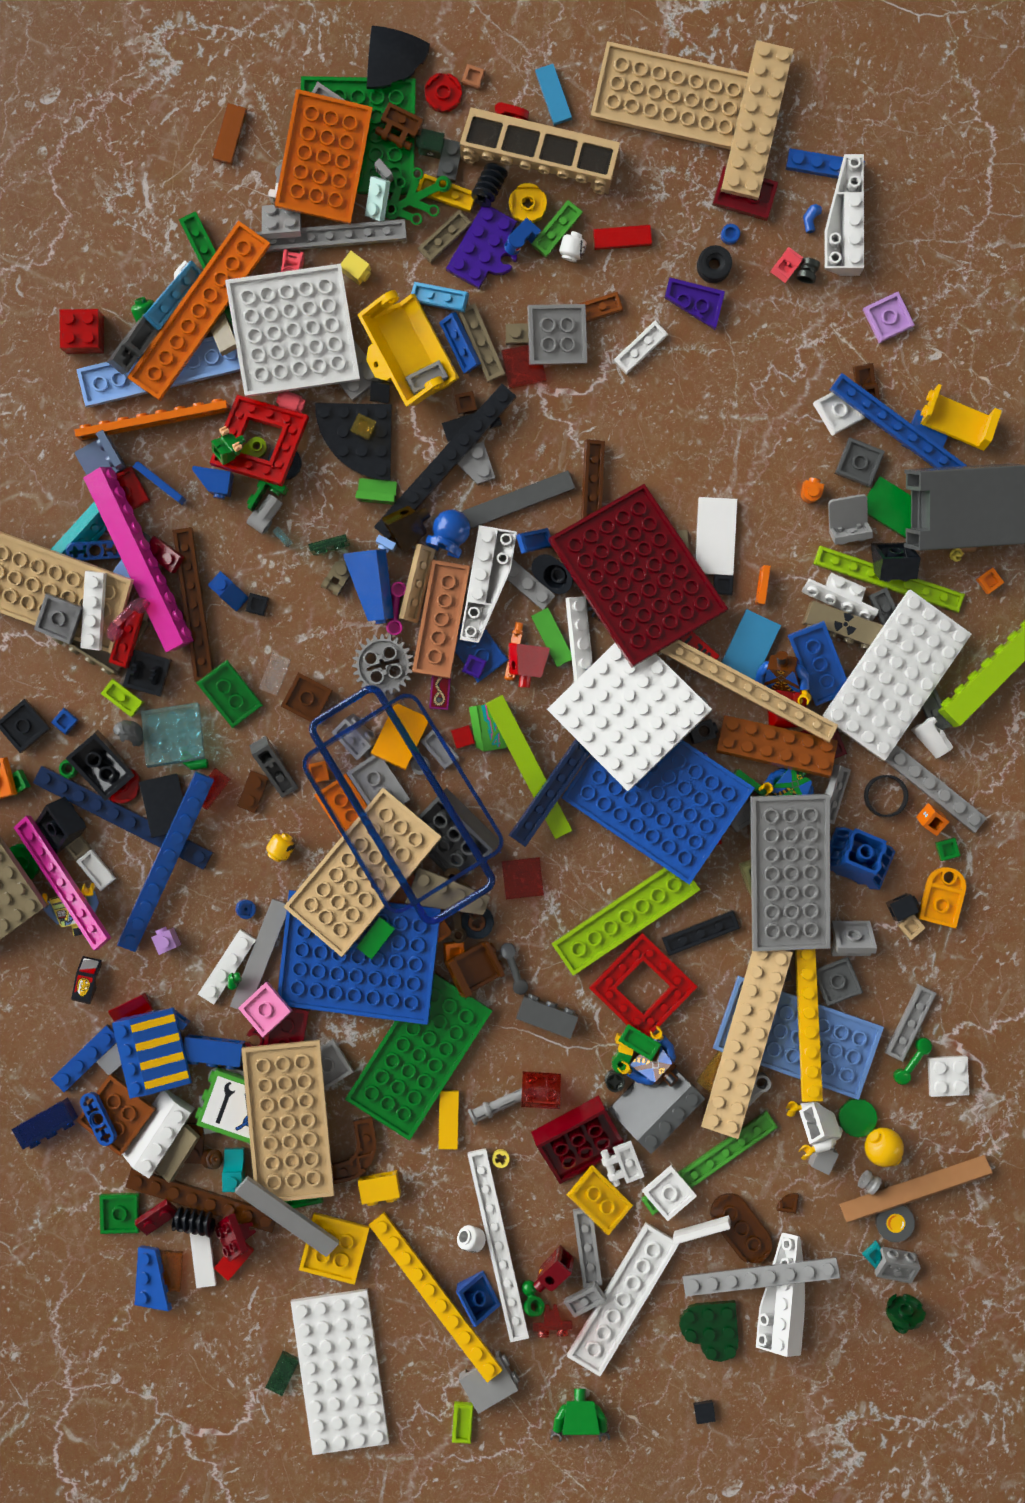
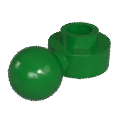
M526 1280L521 1287L523 1294L528 1297L524 1303L525 1313L530 1317L540 1316L545 1308L544 1302L540 1297L535 1296L534 1282ZM531 1304L535 1306L534 1311L531 1309Z

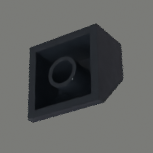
M906 542L871 543L874 573L879 580L884 582L917 579L921 560L920 556L914 549L905 548L904 543Z
M66 797L47 804L35 822L56 854L80 837L87 827L84 820L77 814L74 806Z

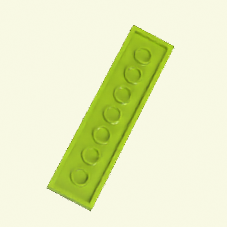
M662 868L551 944L574 976L700 891V888L694 880L689 885L667 869Z

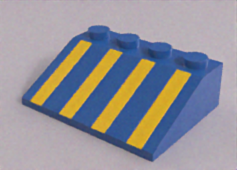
M174 1007L123 1017L112 1023L129 1098L146 1096L192 1083Z

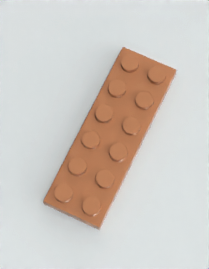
M432 560L412 673L451 679L470 566Z

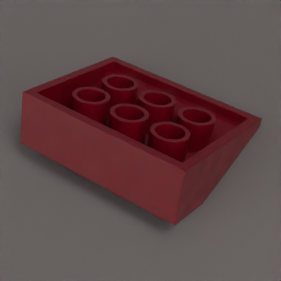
M599 1095L531 1131L538 1150L559 1184L588 1170L591 1165L595 1166L601 1163L602 1150L606 1149L609 1155H614L613 1147L625 1143Z

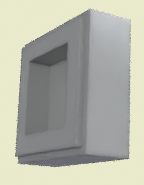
M379 158L374 164L376 172L382 179L391 183L394 180L393 174Z

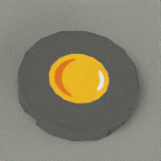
M902 1205L878 1213L875 1224L878 1232L884 1239L890 1242H901L911 1236L915 1220L911 1211Z

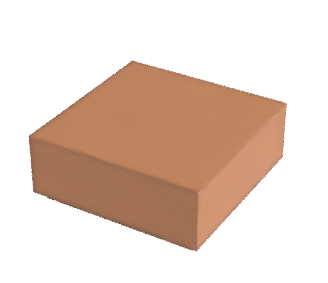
M467 64L461 85L480 91L485 70Z

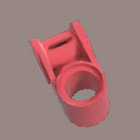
M284 249L281 272L303 269L304 252L295 253Z

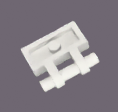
M631 1140L613 1147L614 1155H609L606 1149L601 1151L602 1164L606 1167L608 1171L607 1177L614 1187L620 1185L619 1179L623 1177L627 1184L644 1177ZM619 1162L621 1169L615 1170L613 1164Z

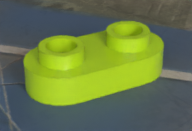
M253 437L242 447L241 453L262 458L267 452V443L261 437ZM256 443L260 444L259 449H254Z

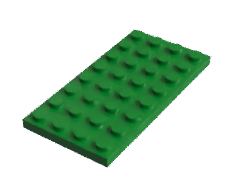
M434 973L429 1024L394 1021L345 1100L410 1141L493 1010L472 996L467 998L461 997L455 985Z

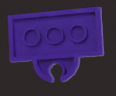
M481 207L447 265L446 271L477 289H480L488 273L504 275L510 272L512 266L510 264H503L501 259L504 256H509L513 262L517 261V255L508 254L504 248L510 233L513 232L517 225V221L493 207Z

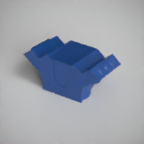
M836 827L830 841V871H833L836 875L857 882V884L867 885L869 889L880 890L894 857L895 850L891 846L886 845L887 841L857 828L851 830L845 827Z

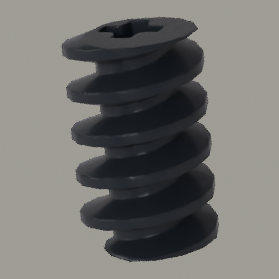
M497 163L486 164L472 190V199L482 207H491V202L495 201V196L499 194V190L508 176L507 170Z
M180 1206L173 1217L171 1228L172 1231H184L186 1234L192 1233L193 1235L199 1234L200 1236L206 1235L210 1238L214 1233L216 1221L212 1218V1212H208L205 1217L204 1210L198 1215L197 1209H194L191 1214V1209L187 1208L184 1213V1208Z

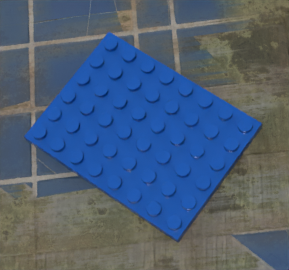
M681 740L629 792L590 754L562 796V799L690 885L755 788Z
M289 890L288 901L297 890ZM388 902L343 957L338 955L289 911H286L277 993L289 1007L428 1025L441 909ZM381 916L396 929L373 959H370L356 947Z

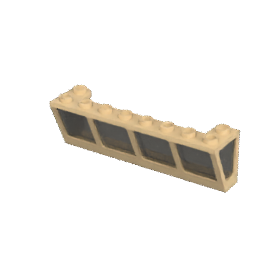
M471 107L460 140V156L464 162L474 164L482 157V159L487 161H500L504 165H518L525 170L535 169L542 174H556L563 179L573 178L580 183L590 182L593 192L603 195L604 193L609 194L620 142Z

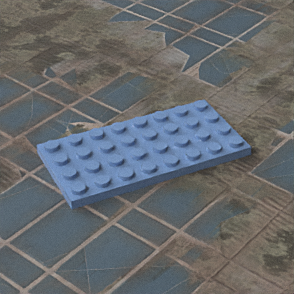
M739 975L737 976L713 1045V1049L721 1052L724 1050L744 977ZM782 991L760 1065L801 1079L797 996ZM818 1004L822 1087L859 1100L884 1027Z

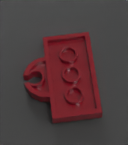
M290 1007L292 1012L265 1037H262L252 1027L246 1036L257 1035L260 1038V1044L253 1045L250 1041H246L245 1047L304 1041L310 1010Z

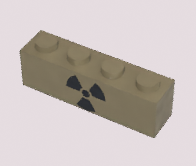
M816 601L809 603L802 623L809 627L824 621L831 638L837 636L843 638L842 641L847 644H860V648L864 650L870 647L884 626Z

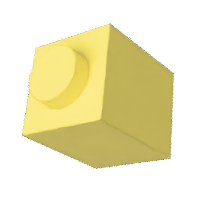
M352 251L349 252L341 263L342 273L358 285L363 281L366 282L371 275L369 263Z

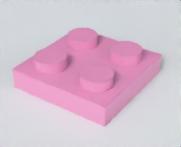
M265 982L238 1008L262 1037L269 1034L292 1012V1009L269 982Z

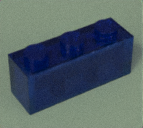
M67 1097L11 1130L22 1150L27 1147L33 1149L41 1144V1139L46 1137L49 1140L58 1134L57 1130L61 1128L67 1130L75 1125L73 1121L78 1118V1115Z

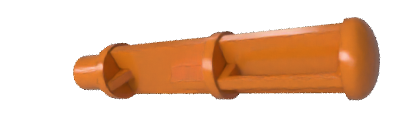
M515 623L511 643L521 644L523 623ZM508 655L504 679L507 681H514L516 679V675L510 674L509 672Z

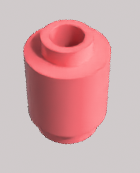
M285 391L283 393L279 392L276 403L279 404L278 407L302 413L306 400L302 399L300 395Z

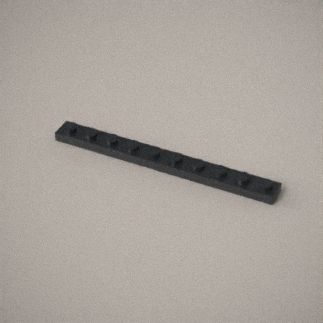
M501 384L383 517L406 506H410L416 511L517 398L516 395L504 384ZM381 518L374 528L390 540L392 536Z

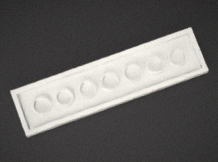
M645 1222L604 1291L607 1297L606 1302L593 1309L568 1351V1358L596 1375H602L679 1244H675L672 1237Z

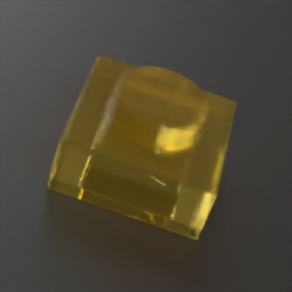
M358 413L350 431L369 440L376 421Z

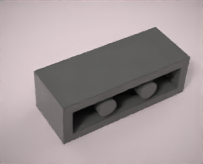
M529 993L528 996H523L516 1019L571 1039L578 1020V1014H575L576 1011L569 1007L559 1008L557 1003L547 1000V1002L540 1001V997Z

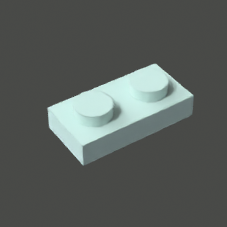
M376 176L370 178L365 216L378 221L385 220L390 181Z

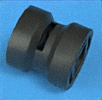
M803 258L800 264L801 270L798 271L796 278L803 283L813 284L817 277L815 273L819 270L820 262L813 258Z
M610 1070L605 1075L606 1086L611 1092H619L624 1088L625 1080L622 1073Z

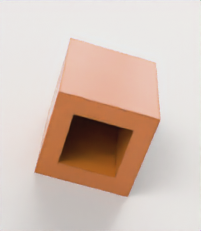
M927 803L916 816L921 825L936 836L950 822L941 811L930 803Z

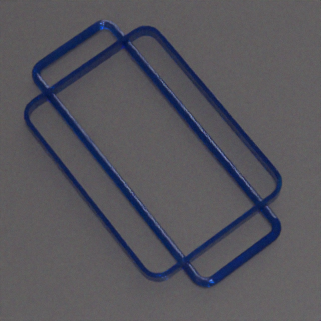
M368 685L311 721L309 733L317 747L305 755L302 766L304 773L382 903L389 911L403 913L414 907L424 923L435 925L493 889L495 875L487 861L502 851L504 846L503 835L422 702L416 696L402 694L388 701L379 687ZM368 693H374L382 704L380 708L323 743L316 730L320 723ZM412 699L418 704L499 837L498 848L486 857L480 852L394 711L393 706L402 700ZM385 711L477 860L470 867L418 899L327 749L333 743ZM320 752L411 902L404 908L396 909L389 904L311 774L309 761L317 753ZM479 866L482 868L488 879L486 885L434 917L426 914L420 904L422 901Z

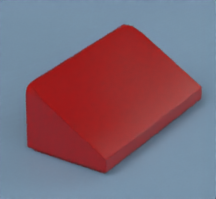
M143 993L110 1009L108 1013L115 1022L123 1017L148 1013L153 1008L146 993Z

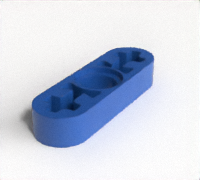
M113 540L71 542L66 547L67 556L78 560L120 557L118 551L113 554L111 550H106L107 555H103L104 548L102 544H106V548H112ZM86 545L87 556H84V552H78L77 556L69 553V551L73 550V547H77L78 550H84L82 546ZM92 545L100 547L98 555H91L89 553V548Z
M95 1092L84 1094L80 1099V1105L97 1141L102 1146L114 1143L117 1139V1132L99 1095ZM93 1098L94 1102L88 1105L87 1101ZM98 1107V1110L91 1113L90 1110ZM95 1114L102 1115V1124H97L94 1121ZM105 1125L107 1126L106 1128L99 1130V1128ZM110 1133L111 1137L104 1139L103 1136Z

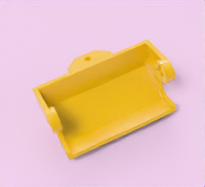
M391 290L357 314L373 343L368 347L366 361L376 378L386 381L392 379L406 407L416 406L430 395L447 388L458 380L459 376L416 295L410 294L401 302L396 303L399 300V296L396 290ZM440 360L448 375V379L443 381L441 376H437L424 384L425 389L414 396L405 377Z

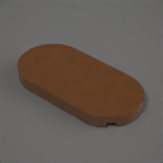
M726 1193L717 1197L711 1206V1219L714 1220L729 1215L731 1220L730 1229L720 1233L744 1262L756 1264L765 1261L770 1256L773 1245L772 1237L739 1195Z

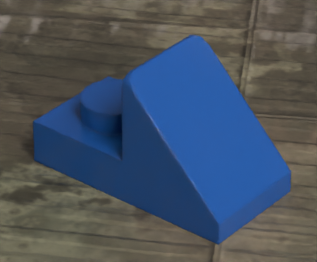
M221 571L208 584L236 612L249 598Z

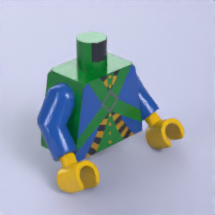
M780 768L770 773L764 784L758 788L759 791L763 788L766 790L765 796L770 793L774 796L814 794L812 780L805 777L807 773L786 768Z

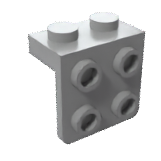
M865 494L832 499L828 502L829 534L835 545H844L848 542L865 541L866 539L873 538V531L868 524L867 496Z

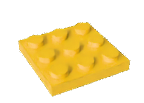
M314 1212L312 1221L337 1238L339 1244L325 1257L306 1243L299 1270L355 1285L370 1226Z

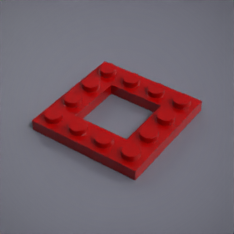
M237 395L224 425L226 429H229L228 434L232 433L236 438L241 435L243 436L249 420L282 429L271 459L268 461L240 453L234 460L222 465L213 453L209 463L214 467L282 487L309 417L306 414Z
M643 933L589 986V989L626 1025H631L649 1037L651 1036L650 1030L654 1033L657 1029L656 1026H660L697 988ZM642 961L670 986L644 1013L617 989Z

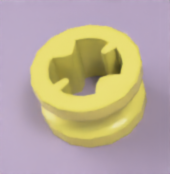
M503 1149L496 1150L492 1155L493 1164L498 1168L508 1165L510 1158L507 1151ZM498 1154H501L502 1156L505 1155V1156H506V1158H504V1161H505V1162H504V1163H501L500 1161H497V1162H496L495 1158H498L496 1155H498Z

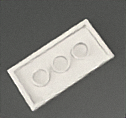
M698 498L695 560L705 575L733 576L737 499Z

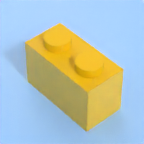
M397 1170L361 1176L358 1179L362 1205L373 1206L378 1204L379 1201L386 1200L389 1203L400 1198L401 1189Z

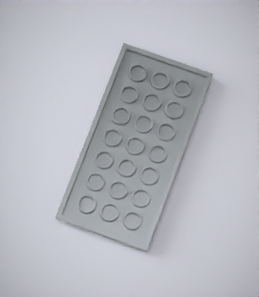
M830 795L750 796L752 950L777 951L830 948Z

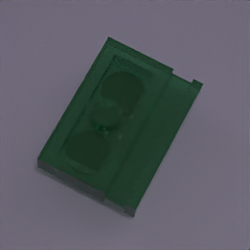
M344 534L308 545L313 555L320 556L328 551L345 549L347 546H350L347 535Z

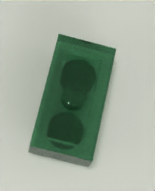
M282 1351L265 1388L283 1396L299 1363V1358Z

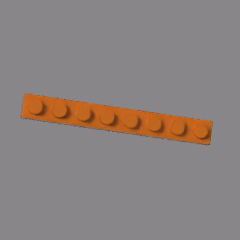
M214 399L211 401L212 403L204 404L203 402L194 403L192 407L187 408L185 406H177L174 410H157L155 414L151 415L141 413L137 414L135 418L130 419L129 417H120L117 419L118 421L114 422L108 420L100 421L99 425L91 426V424H84L80 428L74 429L75 436L82 441L98 438L96 433L104 430L108 435L228 413L230 412V407L226 400Z

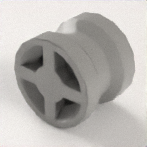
M866 1170L859 1178L858 1187L861 1189L865 1188L869 1194L873 1195L879 1189L882 1179L878 1176H873L872 1172Z

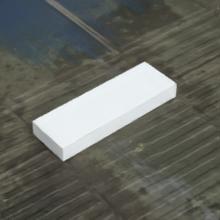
M654 321L614 359V363L627 375L668 336V333Z
M728 1215L675 1230L673 1234L674 1243L680 1244L729 1230L731 1227L730 1217Z
M190 1233L196 1288L216 1286L211 1237Z

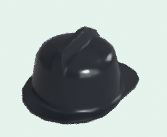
M547 554L539 555L533 560L531 570L533 576L555 594H563L570 590L573 578L563 563Z

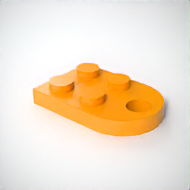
M941 867L934 870L928 876L917 916L918 919L956 929L966 892V881L959 871L949 867ZM946 872L953 874L951 882L947 883L944 880Z

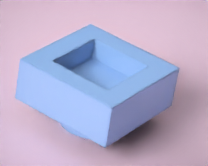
M380 534L376 539V543L379 545L378 548L386 549V553L389 551L394 553L397 544Z

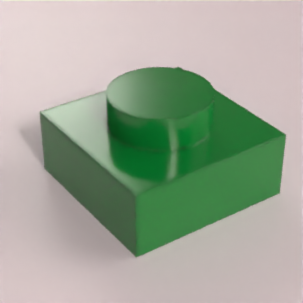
M23 769L12 773L17 795L31 787Z
M955 837L935 842L940 861L960 856Z

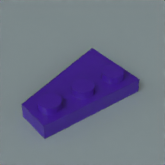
M669 278L664 298L715 330L725 291Z

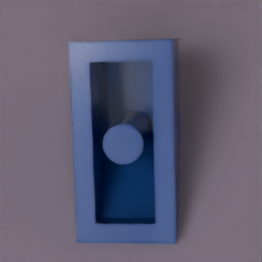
M192 466L193 472L208 492L213 495V498L224 500L225 497H231L234 474L231 471Z

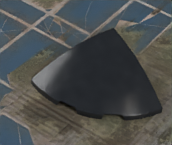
M372 26L368 56L367 89L391 87L393 82L400 79L404 82L415 74V69L420 64H424L429 53L430 43L396 29Z

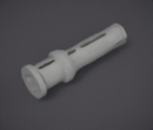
M522 1088L490 1103L483 1102V1105L475 1109L470 1108L468 1112L473 1124L477 1125V1122L487 1117L489 1119L492 1118L494 1113L526 1100Z

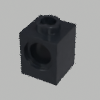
M711 719L700 722L689 732L692 744L717 738L718 728L715 722L712 723ZM701 726L708 728V734L705 737L699 734Z
M908 893L886 902L893 920L898 922L919 912L917 899Z

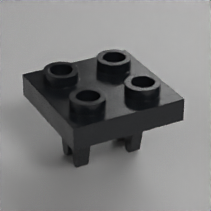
M134 649L123 686L161 697L172 660Z

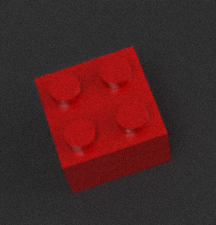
M59 309L60 348L66 354L104 353V315L99 309Z

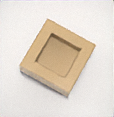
M915 915L903 919L897 925L909 940L914 939L925 929L924 925Z

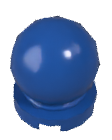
M445 510L439 513L434 520L432 527L434 535H428L425 544L436 551L439 548L448 551V556L459 559L463 552L459 546L466 542L470 534L469 519L458 510Z

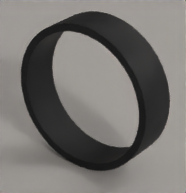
M880 775L870 780L866 785L864 801L867 808L875 815L892 817L901 813L906 807L908 790L904 782L892 775ZM883 777L896 780L902 787L904 795L899 809L888 815L876 812L870 805L868 797L872 784Z

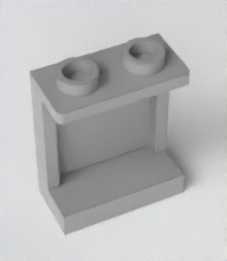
M500 1351L496 1352L495 1359L502 1366L503 1371L488 1383L476 1368L469 1372L465 1369L459 1373V1382L478 1414L518 1391V1382H520L518 1375L515 1371L512 1372L510 1370L507 1356L505 1354L502 1355Z

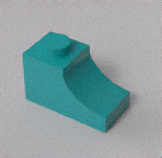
M245 1147L224 1149L222 1192H235V1189L245 1179Z

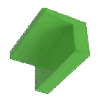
M360 478L358 490H356V500L359 502L394 505L396 502L397 482Z

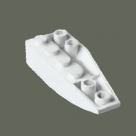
M844 154L825 228V270L840 276H860L864 269V154Z
M479 525L460 640L480 642L511 571L516 531Z
M782 1233L772 1265L803 1261L800 1236ZM805 1282L765 1287L759 1307L757 1348L785 1357L801 1355L805 1313Z

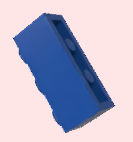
M188 1034L184 1040L187 1063L191 1065H198L199 1062L207 1063L206 1066L208 1067L224 1065L226 1069L235 1070L243 1064L241 1049L245 1047L246 1041Z

